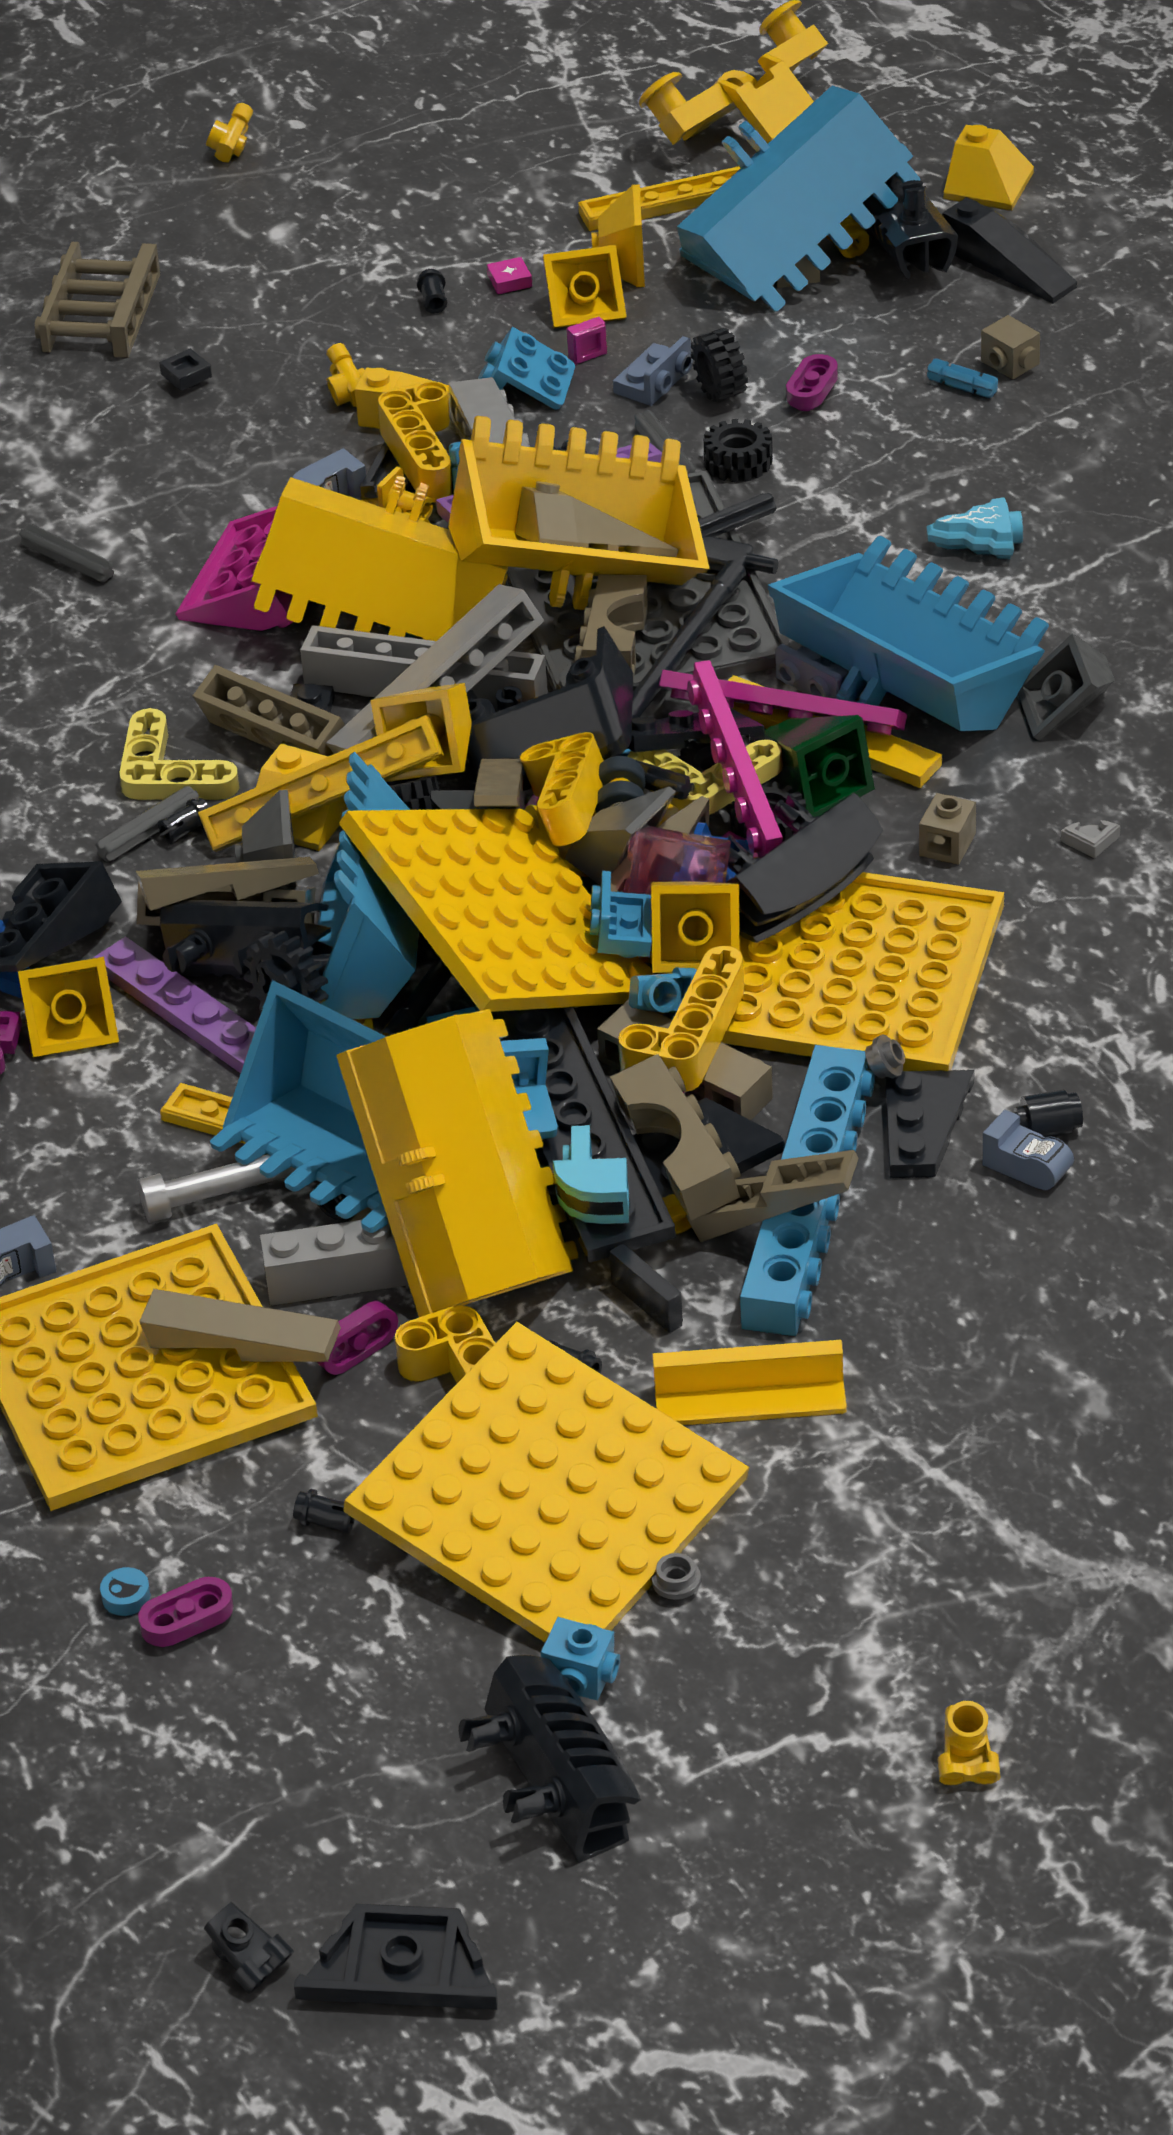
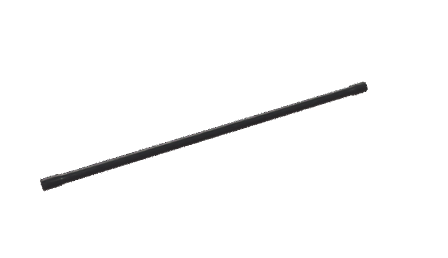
M729 560L724 564L711 582L706 594L633 692L632 719L641 717L662 688L659 686L662 670L674 671L724 601L733 594L744 579L746 570L741 563ZM440 957L437 958L401 1009H398L393 1014L380 1034L387 1037L418 1026L420 1018L452 976L451 971Z

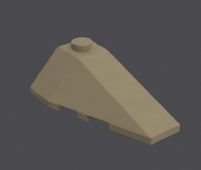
M537 481L535 488L522 486L515 534L530 542L583 548L589 547L610 551H618L619 547H624V551L629 553L677 557V548L559 491L560 485Z

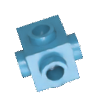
M557 1617L541 1651V1657L549 1659L556 1666L578 1696L597 1701L606 1682L613 1683L615 1681L620 1666V1654L614 1653V1631Z

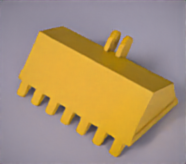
M476 416L474 418L471 440L461 439L459 449L460 460L448 524L461 561L553 571L551 590L549 592L551 607L561 608L563 606L569 575H576L572 604L574 609L578 610L586 608L593 576H599V574L647 575V582L683 585L698 573H705L710 569L686 466L679 465L681 443L678 440L666 439L663 445L661 462L647 461L649 438L643 435H635L628 459L616 457L618 435L615 432L604 431L601 434L598 455L586 454V430L572 427L569 433L567 450L561 451L553 450L555 427L551 424L541 423L538 426L535 447L521 446L523 423L519 420L510 419L506 422L503 443L489 442L491 419L486 416ZM537 481L560 485L559 491L677 548V557L629 553L624 551V547H619L618 551H610L589 547L583 548L530 542L515 534L522 486L535 488Z
M398 475L394 481L386 509L290 477L281 494L265 546L251 581L261 584L254 608L263 612L270 610L276 589L292 594L293 597L286 617L288 620L296 623L302 622L310 600L325 605L319 625L322 627L336 628L341 611L358 616L354 631L370 633L373 623L376 622L391 627L388 635L405 637L407 632L422 637L423 640L437 641L497 585L506 584L508 578L506 574L509 566L461 561L449 529L419 520L429 485L420 483V486L416 489L413 498L414 504L409 516L395 511L406 485L405 478Z
M490 1009L469 1014L453 1015L384 1037L370 1044L346 1050L336 1055L419 1317L451 1306L474 1303L572 1272L573 1268L570 1260L578 1258L574 1241L564 1243L558 1224L567 1221L565 1211L559 1204L552 1205L547 1186L555 1184L552 1170L550 1167H540L535 1149L543 1147L540 1133L538 1130H528L523 1112L531 1110L527 1093L517 1094L511 1075L520 1072L515 1056L505 1057L500 1038L508 1036L504 1020H493Z

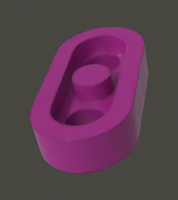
M815 354L804 358L786 384V400L788 404L800 411H810L821 405L838 379L837 361L833 357L824 354Z
M372 1301L338 1321L341 1329L328 1362L316 1363L330 1374L337 1375L346 1372L382 1349L392 1340L398 1328L396 1313L379 1301Z
M202 1577L147 1601L141 1607L138 1614L142 1637L146 1642L154 1646H171L225 1622L231 1616L234 1609L230 1586L227 1582L217 1577Z

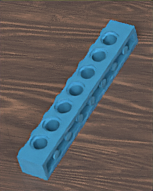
M815 1045L781 1160L855 1150L856 1152L858 1134L855 1128L863 1127L866 1115V1101H863L864 1096H872L875 1082V1074L872 1070H868L865 1051ZM839 1194L762 1221L740 1295L741 1329L788 1336L797 1335L801 1318L808 1319L810 1316L812 1291H809L811 1285L818 1286L822 1266L819 1254L828 1252L831 1236V1227L828 1226L829 1221L837 1220L840 1205Z

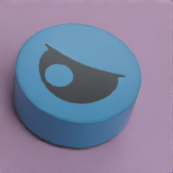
M124 1567L115 1569L108 1573L100 1584L102 1603L106 1610L115 1615L128 1616L138 1613L151 1597L147 1576L135 1568Z

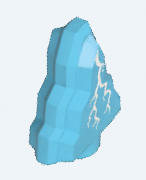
M1004 497L992 499L984 505L973 506L963 514H952L937 519L935 523L927 526V538L929 542L935 543L937 547L946 549L968 548L976 554H992L998 559H1011L1014 552L1013 544L1023 543L1021 511L1009 512Z

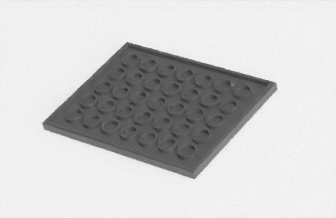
M707 470L687 474L698 520L725 509ZM735 529L716 536L717 538L741 542ZM509 567L506 574L508 575V585L524 589L544 619V622L530 634L537 654L545 655L546 675L552 690H558L561 688L559 683L560 673L563 672V668L567 666L568 662L575 659L576 646H580L581 626H584L585 609H574L572 604L576 575H569L563 606L561 608L551 607L549 592L551 590L553 571ZM745 569L746 575L733 594L724 601L674 672L693 675L695 662L710 660L718 679L730 678L733 675L739 676L776 668V647L785 644L792 648L788 638L779 631L776 613L755 570ZM708 570L705 573H698L683 585L647 582L648 612L645 627L643 630L635 631L636 670L633 680V692L706 594L718 572ZM593 576L591 589H596L599 576ZM662 687L659 692L667 691V689Z

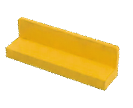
M841 1340L653 1353L656 1409L681 1425L844 1414L847 1411Z

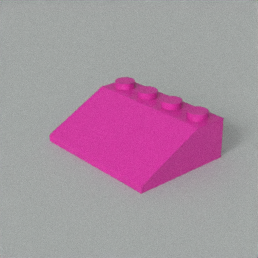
M277 506L229 522L175 615L179 620L259 631L275 626L283 628L293 622L286 617L293 597L292 594L276 589L268 612L254 608L261 584L251 580L265 546Z

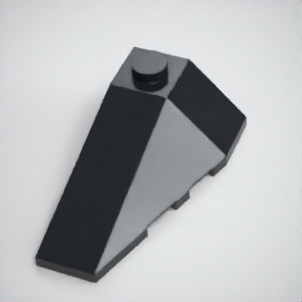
M966 197L942 213V216L958 235L954 256L1052 304L1077 288V281L1018 225L996 211Z
M102 861L36 864L14 890L12 895L15 903L13 910L6 911L2 918L5 929L0 933V972L21 971L98 930L109 922L110 916L122 901Z

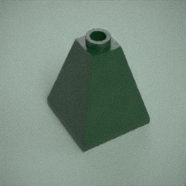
M848 715L787 719L765 730V740L777 742L782 749L784 767L776 775L783 788L789 785L793 787V793L799 791L802 794V799H805L806 810L812 816L822 815L853 793L861 797L875 790L864 723L861 716Z

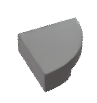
M1100 820V825L1080 826V822H1077L1061 830V842L1093 858H1096L1120 837V825L1105 820Z

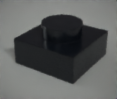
M191 348L159 362L161 375L180 391L194 387L198 383L212 377L211 365Z
M293 684L290 695L330 713L335 699L333 686L316 684Z

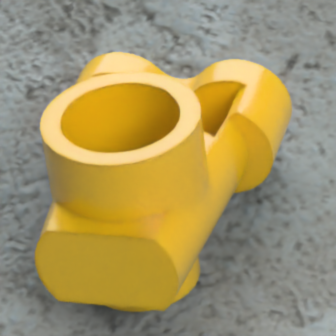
M245 103L236 104L228 125L218 120L215 121L205 146L216 150L214 156L218 160L229 162L233 154L240 157L247 141L245 134L248 130V123L253 115V110L249 105Z
M336 343L326 353L332 363L329 369L332 376L326 379L327 385L337 406L350 401L353 407H356L355 387L365 369L360 368L357 370L345 345Z
M961 1701L945 1709L944 1753L938 1757L939 1781L942 1784L959 1785L968 1781L978 1784H992L1001 1778L999 1755L990 1749L987 1734L988 1714L976 1702Z

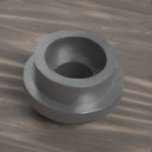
M886 1035L874 1038L872 1044L867 1046L865 1051L866 1059L872 1072L879 1078H895L901 1075L903 1064L905 1063V1054L901 1045Z
M671 1553L663 1556L656 1565V1573L652 1576L654 1590L659 1595L668 1599L687 1598L693 1595L701 1584V1573L698 1566L689 1556L682 1553Z

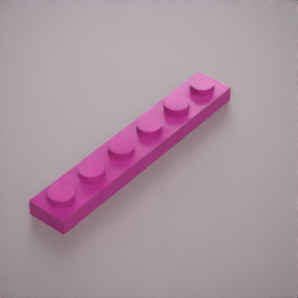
M711 661L695 662L693 680L687 683L691 705L698 706L701 730L703 734H709L711 738L712 757L716 764L721 763L723 768L722 775L725 790L727 793H733L737 820L739 823H745L747 827L749 849L751 853H757L758 857H762L782 843V834Z
M662 670L659 686L671 691V698L690 702L687 683L693 680V675ZM718 679L727 703L732 709L734 702L749 704L748 711L764 715H772L773 709L788 711L787 717L791 719L812 718L813 715L821 717L859 715L863 718V723L867 724L866 731L889 736L892 729L904 731L907 714L898 709Z

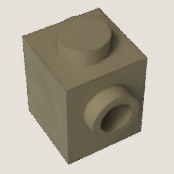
M1007 315L981 330V362L1007 377L1015 379L1040 364V333Z
M936 793L919 823V856L959 865L976 834V802Z

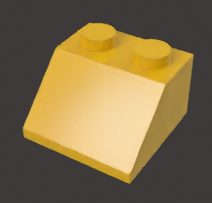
M280 744L262 766L256 787L329 756ZM344 798L293 819L294 844L320 851L339 827L342 812L348 810Z
M652 882V973H672L676 967L698 969L706 952L714 947L730 946L740 951L739 884Z

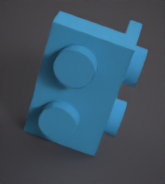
M602 871L601 886H592L590 909L592 911L590 935L598 936V953L617 954L625 958L636 956L650 957L652 940L651 895L612 892L611 871Z

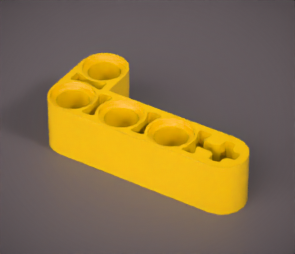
M429 381L382 393L378 398L381 436L400 467L403 468V472L415 491L420 486V483L429 485L426 497H430L434 503L436 499L452 495L450 456L435 432L447 428L450 423L447 386L440 382Z
M590 732L578 733L543 742L526 749L520 755V761L534 795L539 797L537 808L551 843L554 846H564L580 840L587 833L598 803V791L603 787L599 778V765L604 760L594 735Z
M718 946L706 952L668 1029L648 1024H633L623 1028L618 1038L620 1072L659 1054L668 1069L675 1066L686 1088L684 1092L697 1088L702 1083L744 994L743 956L741 952L730 946Z
M464 1305L451 1306L407 1321L400 1325L395 1333L399 1373L410 1381L418 1382L451 1372L458 1383L496 1344L477 1311Z

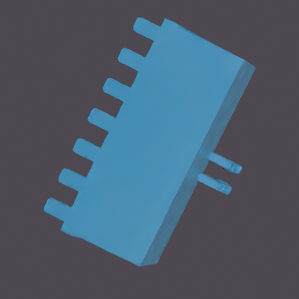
M833 85L768 144L749 122L744 121L738 127L740 133L757 153L750 158L739 143L730 136H727L722 141L726 151L741 169L677 226L681 243L680 255L752 301H756L760 297L774 312L779 311L786 302L772 285L783 276L796 291L802 290L808 284V280L795 264L804 256L818 270H824L831 261L818 246V243L828 235L841 250L847 249L853 243V239L840 223L851 215L863 229L870 228L875 223V218L863 205V202L872 194L886 209L893 207L898 202V198L885 182L894 174L903 183L910 180L920 181V177L907 163L913 155L904 144L898 141L859 93Z
M877 536L864 555L856 553L767 585L769 596L774 600L780 633L849 670L847 677L840 687L841 689L836 695V699L856 702L855 700L861 694L860 700L857 703L879 706L888 691L960 731L997 730L1031 670L1038 664L1045 652L1044 649L1038 647V644L1049 627L1046 621L1036 617L1024 630L1021 637L1011 633L1022 614V610L1011 603L1007 604L994 623L985 619V616L995 601V595L986 590H981L968 609L958 605L969 586V582L959 576L953 578L942 595L933 592L932 590L943 573V569L932 562L925 567L915 582L906 578L917 559V555L908 549L901 551L890 568L885 567L880 563L889 550L891 541L883 536Z
M356 752L350 754L349 763L353 771L347 774V783L350 790L345 793L344 801L348 810L342 812V817L347 811L410 810L372 764L367 766ZM343 830L339 834V843L323 882L320 903L327 904L329 907L327 911L319 912L318 925L331 927V932L318 941L333 947L322 975L328 978L329 983L321 987L329 995V998L321 1004L352 1020L378 1018L405 983L411 980V976L416 971L420 930Z
M272 980L223 1124V1129L210 1140L211 1148L222 1152L242 1140L246 1144L235 1153V1160L237 1162L247 1165L267 1153L271 1157L259 1167L261 1175L273 1178L286 1169L293 1167L296 1170L284 1181L287 1189L296 1192L318 1180L321 1184L310 1193V1200L317 1205H323L338 1195L344 1194L347 1197L335 1207L336 1215L343 1219H348L368 1207L372 1211L362 1219V1229L374 1233L389 1224L336 1057L337 1054L346 1050L370 1044L386 1036Z

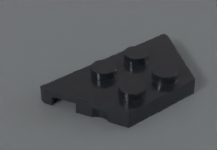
M708 1098L698 1101L704 1116L701 1122L703 1125L709 1123L713 1125L722 1143V1148L719 1150L722 1154L728 1151L731 1153L740 1174L783 1153L785 1143L781 1135ZM658 1132L633 1134L661 1197L664 1198L674 1194L663 1162L674 1152L680 1139Z
M356 1903L342 1920L341 1929L331 1935L319 1949L320 1959L306 1976L300 1973L294 1982L295 1998L299 2000L498 2009L496 1987L494 1983H490L483 1967L481 1954L476 1943L471 1941L468 1926L460 1908Z

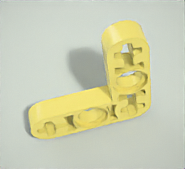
M148 708L137 711L132 715L119 771L122 793L126 797L137 800H164L185 786H190L194 791L196 790L199 794L198 798L204 800L227 799L238 792L237 767L229 761L164 760L168 729L166 715L162 711ZM148 728H150V735L144 734ZM143 751H151V752H153L152 754H149V755H146V756H136V755H135V754H137V753H139V752H143ZM175 778H189L183 782H171Z
M758 740L746 746L761 784L775 777L783 770L782 749L777 742ZM666 750L630 751L628 755L629 758L690 777V783L694 784L693 792H689L687 799L673 798L671 804L680 810L701 796L709 798V815L735 801L733 793H727L725 790L721 763H717L701 773Z

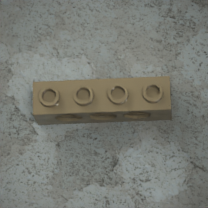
M218 665L213 666L193 694V698L210 723L273 750H276L280 744H285L321 755L331 756L333 752L326 742L345 726L341 717Z

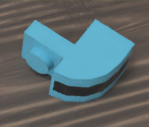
M590 1125L571 1126V1145H563V1160L553 1161L555 1190L559 1205L568 1215L584 1222L598 1224L629 1223L627 1158L592 1159Z

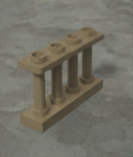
M71 242L67 253L61 256L58 275L53 276L51 293L44 298L42 315L37 316L35 320V336L37 339H41L42 352H51L57 336L107 338L108 342H112L114 357L129 358L160 277L157 245L142 243L137 258H132V261L82 259L79 242ZM82 273L129 276V278L124 279V282L80 280ZM74 294L122 296L116 302L72 300ZM65 315L113 317V320H108L107 323L63 321Z

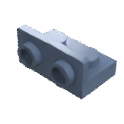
M682 336L670 348L653 343L613 380V392L652 406L681 377L691 370L693 359L691 358V339Z
M781 644L775 649L777 679L805 694L836 699V695L841 689L840 687L847 677L849 670L805 646L794 650L785 644Z

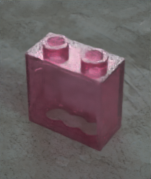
M652 826L635 832V836L631 838L628 847V859L632 861L630 878L627 879L623 892L651 895L652 882L726 883L731 841Z

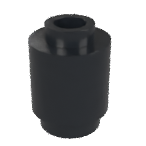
M1063 1089L1022 1096L1020 1106L1014 1107V1113L1020 1116V1125L1043 1135V1137L1072 1134L1073 1129L1083 1126L1082 1105L1076 1092L1067 1093Z

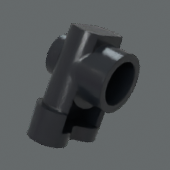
M233 1902L226 1905L204 1927V1930L212 1939V1948L215 1954L221 1960L231 1963L236 1970L232 1977L248 1994L257 1989L268 1976L281 1967L294 1953V1950L279 1934L271 1937ZM228 1928H239L246 1936L240 1939L233 1938L228 1933Z

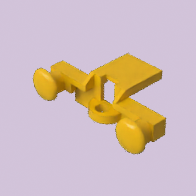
M790 0L773 10L759 27L760 34L765 35L768 33L777 45L776 48L759 58L758 63L766 72L759 81L744 71L731 70L725 72L713 86L686 101L675 87L682 78V74L680 72H671L659 78L643 92L639 99V105L641 108L648 106L660 122L658 126L673 145L679 142L681 138L684 141L690 139L736 108L740 110L749 124L755 128L768 144L814 102L792 72L808 57L811 60L816 58L828 43L814 24L806 29L796 16L795 12L802 5V2L800 0Z

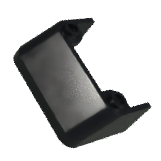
M605 626L597 629L596 655L576 660L566 675V683L563 688L495 712L494 706L488 699H478L472 689L467 692L472 722L467 759L475 783H477L481 759H520V755L534 745L574 734L592 733L603 760L619 756L631 743L633 671ZM523 768L524 791L530 789L531 786Z

